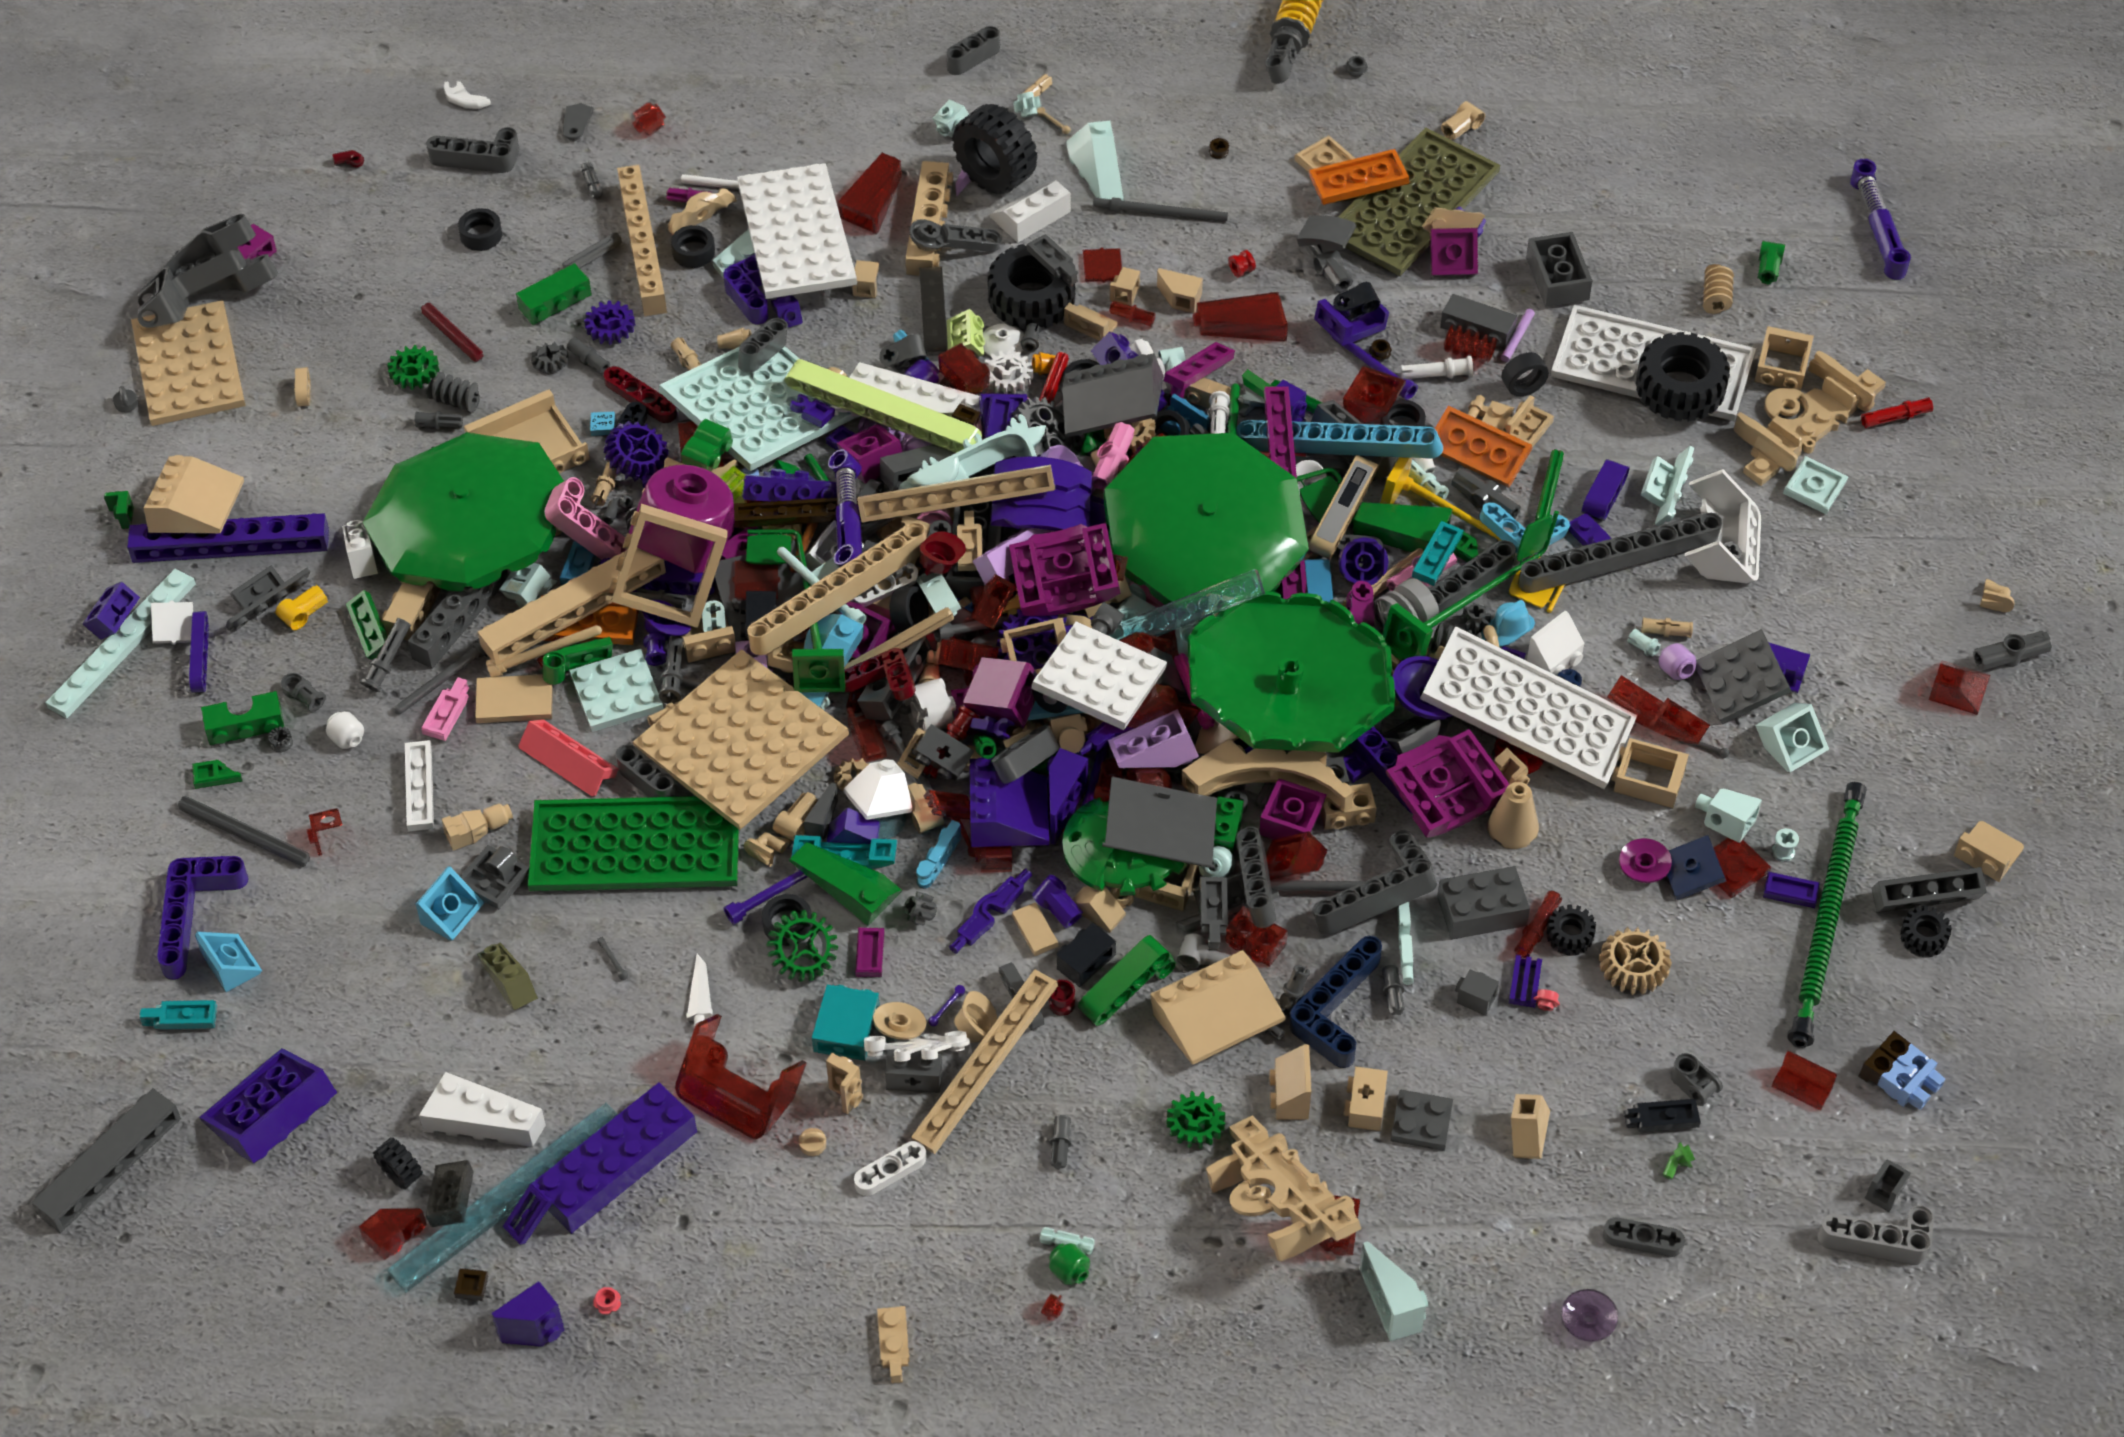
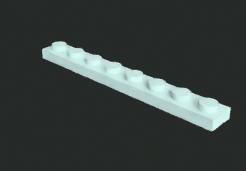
M174 569L126 618L116 634L109 636L45 702L47 708L67 719L152 631L151 603H169L171 600L179 602L196 585L194 578Z

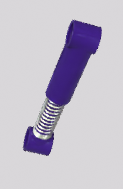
M1859 159L1854 164L1850 184L1855 189L1860 190L1869 213L1868 221L1885 263L1884 274L1893 280L1903 279L1907 274L1911 255L1904 249L1891 213L1886 209L1880 195L1875 177L1876 164L1869 159Z
M845 449L834 452L828 461L829 468L835 472L837 485L836 527L838 550L833 560L839 568L862 554L860 511L856 500L855 479L859 476L862 467Z

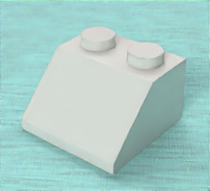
M1567 611L1562 612L1530 638L1527 661L1556 676L1562 670L1569 669L1572 665H1578L1583 658L1584 642Z

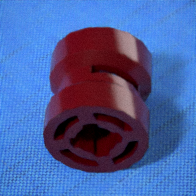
M1056 980L1058 987L1049 998V1008L1058 1016L1069 1015L1075 1009L1074 985L1067 980Z

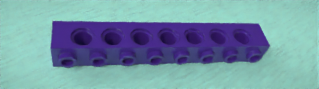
M325 513L227 519L221 533H149L147 524L130 525L127 548L132 563L328 551L329 526Z

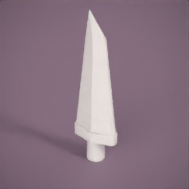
M697 954L686 1019L687 1021H694V1030L703 1031L705 1029V1019L713 1016V1010L711 1008L706 963Z

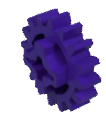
M608 300L606 305L599 302V307L592 306L591 312H586V319H584L587 335H591L593 341L599 339L600 344L608 341L609 345H612L613 340L621 343V338L628 339V333H633V326H636L633 310H628L627 304L621 307L620 301L612 304L611 300Z

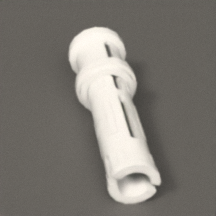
M1467 356L1465 359L1452 360L1450 357L1445 359V362L1401 365V372L1410 371V373H1402L1401 377L1402 379L1445 375L1449 379L1457 375L1473 377L1472 357Z
M1216 391L1209 397L1211 407L1209 408L1208 415L1211 419V434L1225 433V422L1230 414L1228 408L1230 404L1229 395L1223 391Z

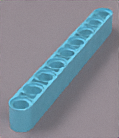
M1244 420L1237 426L1238 437L1258 451L1269 452L1266 420ZM1292 421L1295 453L1431 459L1438 457L1443 451V444L1436 429L1433 427Z

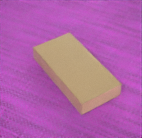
M1036 902L1012 912V917L1034 957L1058 947V941Z

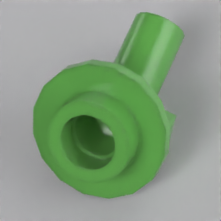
M1681 1142L1678 1143L1674 1154L1667 1162L1662 1174L1663 1177L1672 1180L1679 1164L1688 1168L1693 1167L1691 1162L1695 1160V1157L1689 1145L1683 1147Z

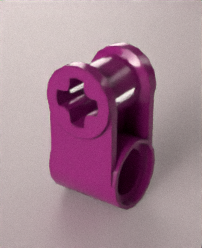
M1358 581L1352 586L1351 591L1346 596V608L1353 614L1354 621L1357 624L1364 622L1373 627L1375 621L1374 591L1372 586L1366 581Z

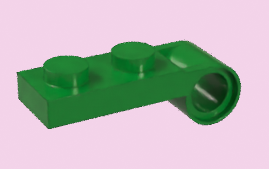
M610 637L570 645L545 654L542 669L543 680L548 684L557 685L563 682L565 671L611 658L613 643Z

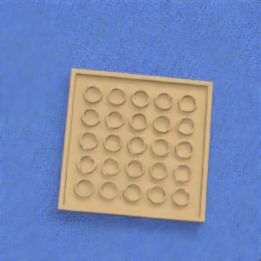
M741 649L635 739L633 746L741 830L847 737L849 731L846 726L799 691H794L791 685Z

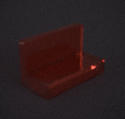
M852 707L847 708L848 726L860 758H863L866 763L886 758L887 752L875 720L866 719L864 715L855 717Z
M1787 1051L1783 1064L1771 1087L1821 1111L1833 1090L1837 1074L1791 1051Z

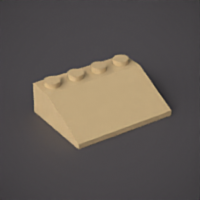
M169 456L144 506L149 533H221L242 488L244 477L195 457Z
M1243 950L1150 994L1153 1016L1192 1065L1286 1020L1284 1013L1258 968Z

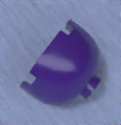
M1367 537L1353 539L1348 542L1341 550L1338 559L1339 571L1353 585L1358 581H1366L1370 585H1374L1385 575L1389 563L1386 550L1378 541Z

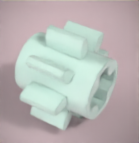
M1033 92L1017 95L1018 101L1013 103L1015 113L1021 112L1022 118L1038 114L1037 109L1041 107L1039 96L1034 97Z

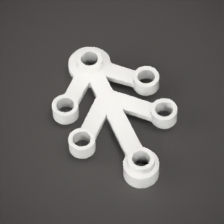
M964 1031L947 1032L945 1036L928 1033L921 1035V1038L908 1040L894 1039V1043H886V1039L883 1036L864 1038V1050L867 1051L868 1056H881L884 1054L883 1050L895 1049V1061H908L911 1059L910 1053L920 1050L922 1059L932 1060L938 1058V1051L945 1049L949 1051H962L965 1049V1046L970 1044V1039L967 1038V1033Z

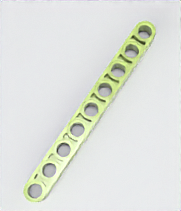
M802 359L795 361L784 379L790 388L955 453L965 449L963 446L964 439L967 438L969 443L973 445L976 443L974 440L975 434L978 433L982 438L981 431L973 425Z

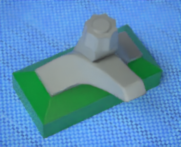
M1248 369L1242 375L1243 388L1246 393L1239 395L1238 398L1242 402L1238 409V414L1242 417H1245L1255 407L1265 408L1264 388L1273 387Z

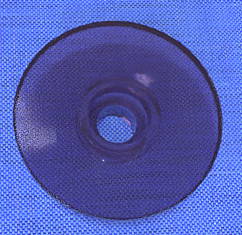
M1583 1289L1572 1293L1566 1298L1562 1306L1561 1318L1563 1325L1571 1335L1583 1341L1596 1342L1606 1339L1614 1332L1618 1323V1311L1614 1302L1604 1293L1593 1289ZM1589 1317L1593 1322H1587L1584 1318Z

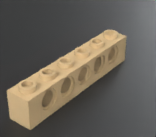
M922 161L912 222L925 219L941 226L945 224L943 218H947L948 205L946 202H950L951 189L948 186L953 185V172H949V163ZM909 235L905 258L906 275L934 276L935 267L939 268L940 254H937V252L942 251V248L935 251L923 250L912 242Z

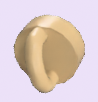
M817 1128L806 1129L799 1136L800 1150L807 1156L820 1155L826 1149L825 1134Z

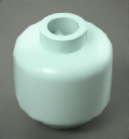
M1215 846L1213 848L1214 863H1212L1215 865V868L1199 866V871L1203 877H1227L1234 870L1235 860L1228 849Z

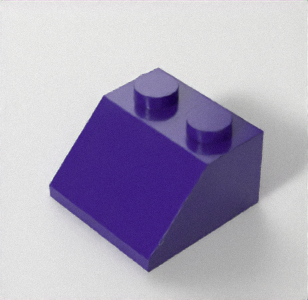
M539 1281L491 1313L498 1338L501 1343L542 1347L548 1342L557 1340L561 1333L565 1331L557 1302Z

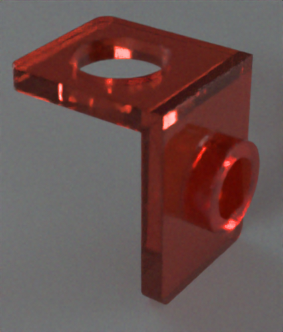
M338 808L309 815L311 828L307 829L310 844L315 843L318 856L322 855L318 831L342 826ZM330 816L335 818L332 822L329 823L321 822V820L325 817Z

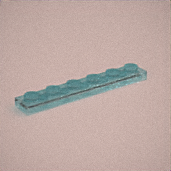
M1253 569L1123 621L1121 625L1127 644L1135 646L1264 595L1265 591L1258 570Z

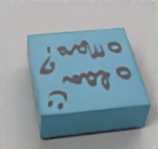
M615 412L591 413V436L609 435L610 431L615 427Z

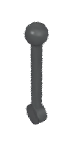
M1686 733L1679 735L1678 741L1681 744L1690 743L1719 753L1723 758L1728 757L1730 754L1727 748L1720 749L1691 739Z
M603 937L598 938L599 945L604 949L619 972L618 977L621 980L627 979L628 972L622 969L607 946Z

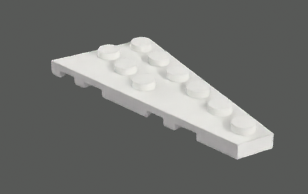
M861 362L858 363L849 377L950 417L959 403L980 412L978 395ZM831 405L835 409V415H839V412H850ZM851 412V416H860Z

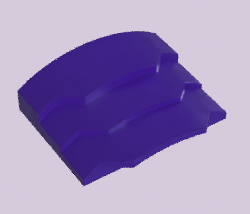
M1016 457L995 462L994 474L1051 465L1055 491L992 501L991 525L1014 527L1016 529L1037 528L1053 531L1067 529L1079 524L1089 527L1092 472L1075 463L1049 457Z

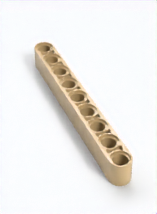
M917 522L906 525L752 623L747 629L751 651L756 655L770 653L921 555L919 547L927 539L925 526Z

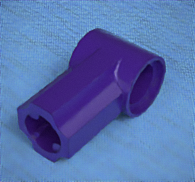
M1050 874L1032 893V896L1041 907L1049 909L1065 928H1070L1080 920L1083 911L1066 893L1067 888L1058 877Z

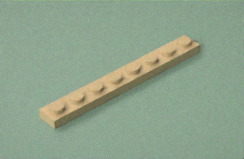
M1051 465L860 496L857 498L861 522H868L1055 491V484Z
M1034 969L911 1136L912 1141L923 1144L926 1150L936 1154L1058 987L1056 980Z

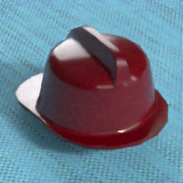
M935 532L921 543L919 547L921 552L920 563L926 569L925 575L927 576L931 573L946 574L964 555L966 546L958 536L952 533Z

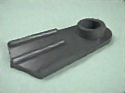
M582 103L566 106L564 136L570 140L579 139L589 123L594 108Z

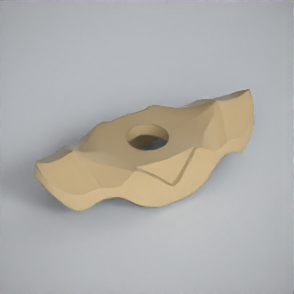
M721 188L716 194L700 192L687 201L684 211L674 213L671 216L668 230L674 235L680 228L697 225L711 218L716 211L737 202V200L730 191Z

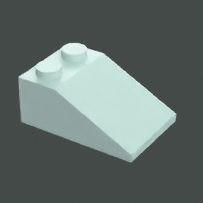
M1364 1242L1359 1270L1389 1340L1394 1341L1422 1332L1423 1321L1426 1320L1425 1309L1428 1307L1425 1292L1423 1290L1419 1291L1416 1282L1370 1242Z

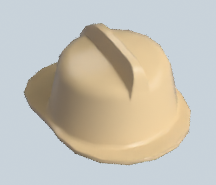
M970 991L965 996L962 1008L954 1018V1024L958 1031L967 1033V1038L970 1039V1042L976 1043L983 1040L995 1024L997 1014L986 996L977 991Z

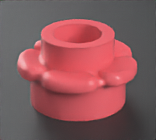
M1540 989L1537 992V996L1534 997L1538 1004L1537 1007L1541 1010L1553 1011V1008L1560 1005L1558 1001L1559 994L1551 990Z
M611 1287L601 1288L594 1298V1307L598 1308L601 1314H610L612 1311L616 1312L621 1306V1296L619 1292Z

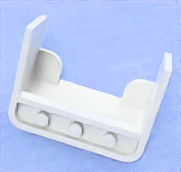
M1723 469L1690 481L1689 486L1702 498L1701 514L1716 513L1722 519V526L1716 542L1686 552L1685 557L1694 565L1700 575L1707 579L1738 583L1756 581L1759 576L1761 514L1759 508ZM1731 541L1739 546L1742 552L1739 560L1730 552V548L1727 549L1723 545L1725 542Z

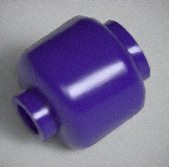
M919 359L905 372V375L937 384L940 371L930 360L924 361Z

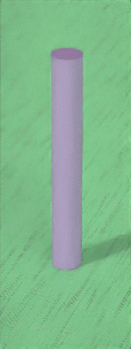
M1532 309L1526 310L1500 358L1503 362H1509L1534 317L1535 312Z

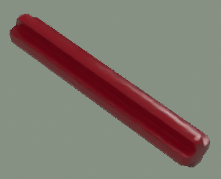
M427 302L421 306L422 314L470 359L478 362L484 357L483 351L434 305Z

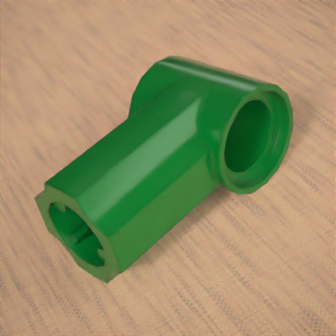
M1762 241L1757 278L1763 284L1770 285L1773 282H1777L1785 244Z

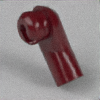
M354 150L332 154L335 165L347 163L353 167H360L364 164V157Z

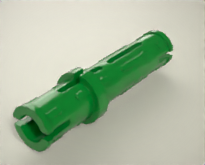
M982 733L975 734L972 741L977 754L986 759L994 757L996 754L994 741Z

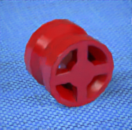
M1243 250L1238 256L1232 255L1228 258L1230 270L1237 278L1243 276L1245 272H1252L1256 269L1254 257L1248 250Z

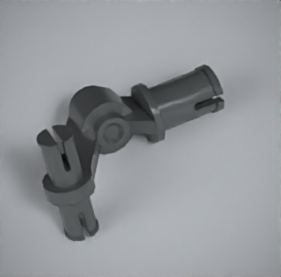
M1295 965L1288 983H1285L1283 986L1285 993L1280 997V1008L1285 1016L1291 1012L1293 1006L1304 996L1303 987L1310 975L1309 969H1306L1305 973H1303L1306 968L1305 966ZM1277 1025L1263 1031L1264 1033L1269 1032L1277 1040H1281L1286 1033Z

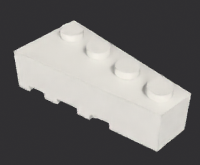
M445 1072L419 1114L424 1132L434 1133V1131L446 1132V1135L458 1136V1134L468 1135L478 1140H484V1138L497 1139L500 1143L528 1147L534 1146L546 1126L541 1108Z

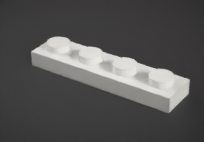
M428 740L405 743L406 819L408 832L434 829L431 742Z

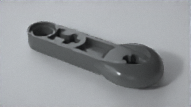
M925 219L912 222L909 229L912 242L919 248L927 251L951 247L994 252L1002 242L1001 234L993 229L943 224L941 226ZM986 238H991L995 243L988 241Z

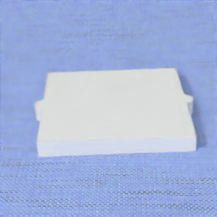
M171 600L169 603H151L152 642L171 643L172 645L176 643H190L193 602H174Z

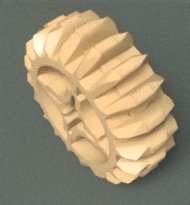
M1628 927L1624 930V933L1617 930L1614 936L1609 935L1601 947L1599 955L1600 972H1605V980H1611L1612 987L1621 986V993L1625 989H1629L1632 995L1636 990H1639L1644 995L1647 989L1653 992L1656 986L1661 987L1664 979L1669 976V969L1672 964L1670 950L1666 949L1665 942H1659L1658 934L1650 936L1649 929L1645 933L1640 932L1639 927L1634 932H1631ZM1648 955L1653 959V961H1654V963H1655V966L1651 963V960L1647 957ZM1615 956L1618 957L1619 962L1623 964L1622 967L1616 961Z

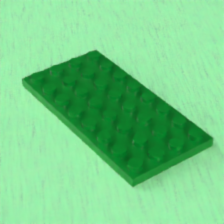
M697 796L534 800L528 888L529 891L738 886L739 829Z

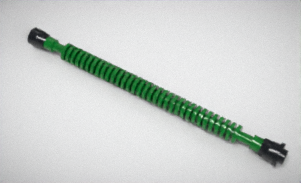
M1850 782L1846 785L1843 800L1845 802V818L1838 821L1799 994V1001L1803 1005L1799 1009L1798 1015L1794 1018L1792 1029L1787 1034L1789 1042L1798 1048H1805L1814 1043L1813 1030L1815 1025L1812 1024L1814 1018L1812 1010L1813 1006L1820 1003L1859 828L1855 817L1859 815L1860 809L1863 808L1867 792L1866 786L1859 782Z

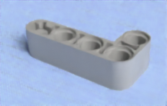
M1916 1205L1910 1209L1904 1226L1840 1214H1829L1823 1218L1817 1237L1819 1243L1828 1249L1918 1265L1925 1261L1932 1244L1934 1216L1932 1211L1923 1205ZM1914 1221H1919V1222H1921L1923 1225L1917 1224V1223L1914 1222ZM1856 1235H1861V1236H1863L1865 1239H1861V1238L1857 1237ZM1884 1240H1889L1893 1244L1886 1243ZM1912 1245L1919 1246L1921 1249H1916Z

